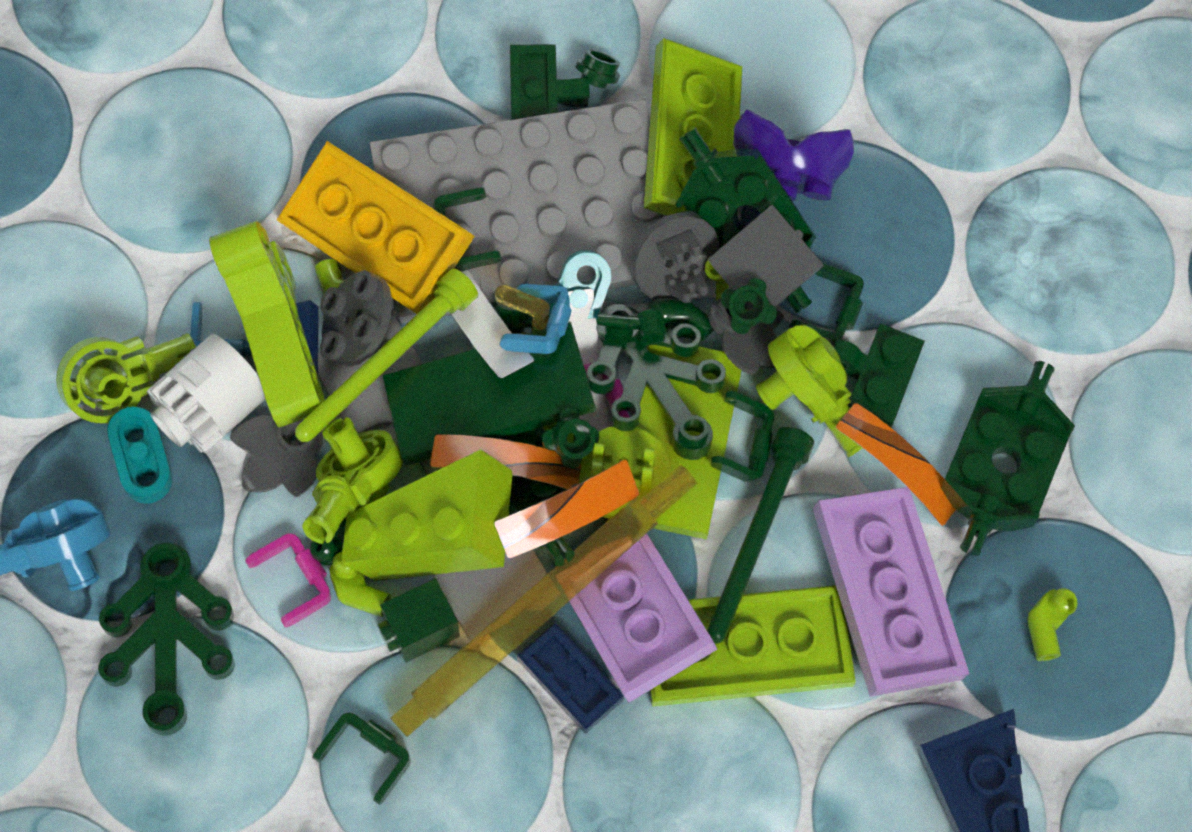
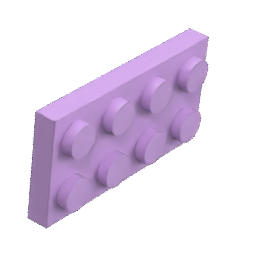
M904 487L819 500L812 509L869 696L873 697L959 681L969 675V670L910 489Z

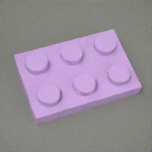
M641 524L555 575L628 703L717 650L709 633Z

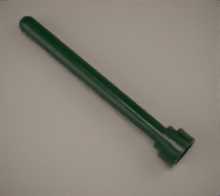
M793 427L779 428L771 446V450L774 453L772 459L775 465L707 628V632L715 644L722 643L728 634L793 471L800 469L802 464L808 462L814 448V439L800 429Z

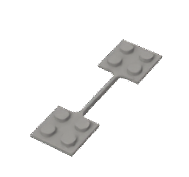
M394 315L390 318V323L384 336L389 340L402 329ZM411 346L382 375L423 363L413 346ZM319 352L318 377L328 395L330 396L369 358L359 365L347 367L322 357ZM382 375L340 413L343 420L345 417L352 419L358 433L368 431L382 423H393ZM429 460L420 462L427 475L435 472L433 467L430 466ZM533 549L512 558L507 557L505 553L504 567L432 575L433 578L437 579L470 643L559 596V592Z

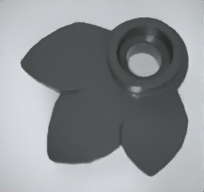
M721 298L717 299L708 310V319L712 328L721 336L722 348L728 359L737 368L751 375H755L759 366L775 368L768 352V344L777 338L773 330L781 323L784 315L777 310L776 319L772 323L765 324L762 322L752 326L748 333L738 334L731 328L733 319L729 309L721 304ZM744 304L745 310L750 311L748 307Z
M260 415L242 423L231 433L230 439L239 448L251 454L243 471V489L250 492H268L283 484L285 489L296 498L305 493L317 478L316 468L318 464L315 455L320 451L323 444L322 431L311 441L295 446L290 441L295 436L296 427L303 420L279 428L272 416Z

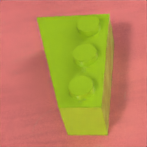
M480 449L347 514L341 563L374 581L504 567L505 550L496 530L495 522L509 516L513 471Z

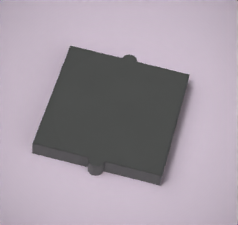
M773 205L768 207L707 259L730 286L729 288L734 290L746 286L752 278L763 280L767 286L765 294L769 304L775 307L824 267L822 262L802 240L803 232L800 230L795 231ZM745 303V305L751 311L754 307L753 303Z

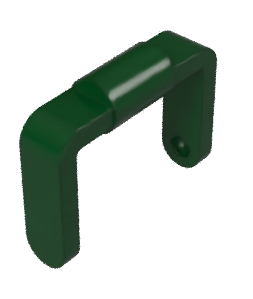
M480 187L438 196L434 201V210L446 217L444 208L483 200L486 198L485 189ZM491 251L463 257L454 269L463 271L498 263L502 260L500 251Z
M822 263L824 267L815 273L817 276L852 288L850 296L845 297L835 321L837 324L836 330L832 333L800 320H792L789 329L796 325L810 326L834 347L837 339L843 340L846 331L854 328L863 306L860 296L864 281L858 275Z
M727 391L724 397V401L727 404L758 418L749 453V465L747 468L722 456H713L710 465L739 480L749 482L762 477L765 463L768 462L773 437L774 413L768 406L735 391Z
M344 713L315 750L312 758L320 763L348 725L360 733L362 739L384 754L390 753L400 760L373 798L374 802L381 805L410 766L411 759L409 753L395 742L397 736L372 719L365 722L354 713Z

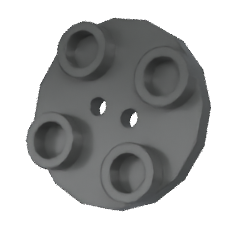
M687 210L667 215L650 225L649 228L640 229L634 235L631 245L634 250L631 257V274L637 288L652 300L656 298H674L684 303L690 302L692 300L691 295L696 292L702 296L708 294L706 282L710 278L706 275L705 264L707 259L720 249V242L714 228L697 213Z
M363 270L352 274L338 288L330 287L324 293L320 304L321 312L324 314L321 332L322 341L320 344V354L322 357L347 367L359 365L367 358H371L389 341L384 336L390 323L394 299L391 297L390 287L383 277Z

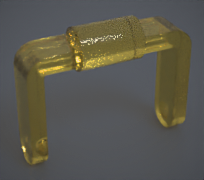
M500 285L496 288L495 299L497 302L533 316L531 333L546 329L550 317V307L547 302L507 285ZM521 332V333H516V334L525 335V334H528V333H526V332Z

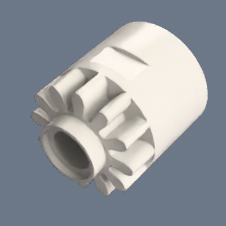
M216 334L209 335L146 391L151 397V402L158 407L151 413V417L162 432L177 446L182 447L188 442L190 445L193 444L200 453H206L266 399L259 376L229 343Z

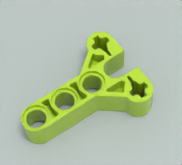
M257 220L209 237L214 261L225 280L241 317L273 420L280 428L305 419L325 398L298 315L295 297L296 284L285 253L275 241H269L266 230Z

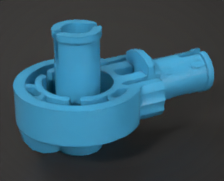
M74 498L55 501L28 514L20 523V527L10 530L5 543L0 544V576L15 571V573L21 574L26 578L34 575L36 568L59 563L69 591H76L97 582L100 576L95 570L88 550L99 545L111 535L101 509H97L93 503L86 499Z

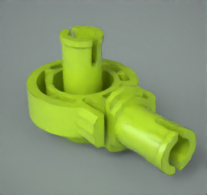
M796 325L768 344V352L777 371L765 381L756 385V390L763 402L769 408L775 410L782 402L795 394L815 415L810 419L812 423L818 421L821 424L824 422L846 451L848 458L863 449L855 441L836 429V425L850 409L848 404L851 402L849 397L852 394L845 386L847 382L846 371L840 362L838 353L830 342L822 337L814 328L807 325Z
M188 333L149 348L144 347V343L139 336L122 342L106 337H92L82 340L72 346L59 363L56 375L59 396L63 403L82 419L93 423H109L118 411L127 407H136L141 397L148 395L146 391L155 384L154 381L160 378L159 375L171 370L196 346ZM106 348L111 349L110 352H106V351H104V350H105ZM80 359H82L84 362H82L80 366L77 365L76 363ZM85 394L92 399H101L102 401H97V407L104 411H88L80 408L78 405L82 401L95 409L96 404L89 398H86Z
M345 417L344 420L339 418L331 422L323 430V437L328 441L332 449L325 454L316 468V477L319 482L312 491V496L317 505L302 525L304 533L312 541L323 544L324 541L329 543L344 517H347V514L380 499L388 492V483L395 478L403 465L401 453L388 432L384 430H369L358 433L352 419L349 417Z

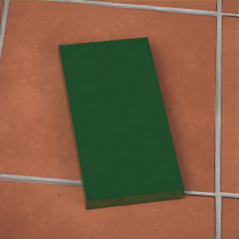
M571 321L568 322L565 335L560 337L557 349L550 354L529 353L534 359L532 363L503 378L497 376L476 349L382 375L401 457L405 466L431 459L436 435H467L501 439L557 423L559 421V413L565 408L576 409L580 416L597 411ZM542 329L525 335L546 336L547 331Z

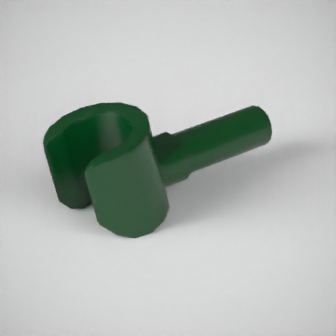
M656 309L644 310L637 314V316L630 315V317L598 313L597 325L639 330L640 342L643 345H658L665 340L666 327L664 317Z

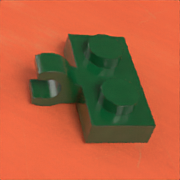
M556 44L510 45L511 120L558 113L557 103L570 107L588 106V98L590 97L589 79H557Z
M881 323L878 326L867 355L862 353L856 345L842 339H837L834 349L840 357V362L846 371V375L857 379L850 397L851 402L848 406L851 408L857 403L877 416L889 427H892L925 340Z

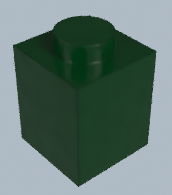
M436 578L380 604L384 621L377 624L378 630L389 652L398 649L405 663L460 637L458 621Z

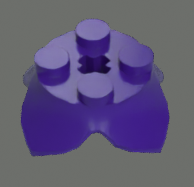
M749 109L745 110L734 127V148L758 149L792 201L796 200L797 193L816 200H830L834 183L849 168L855 149L853 137L849 129L810 134L802 141L787 139L781 128Z

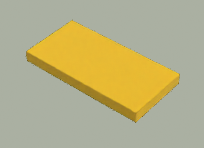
M328 141L276 219L354 273L366 270L383 277L390 287L391 297L416 314L435 298L433 293L438 288L437 282L450 269L455 268L475 237L461 226Z

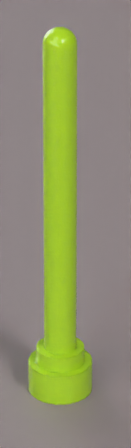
M454 268L450 269L437 282L438 288L433 293L435 298L296 427L295 435L297 439L301 442L311 441L446 313H455L457 310L464 311L478 298V291L471 280L461 271Z

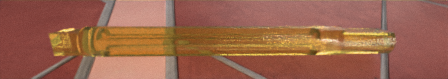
M680 464L640 500L634 497L574 550V558L569 563L564 558V566H555L411 692L413 698L393 714L390 719L406 737L412 734L430 717L435 720L658 524L656 519L697 484L694 477Z

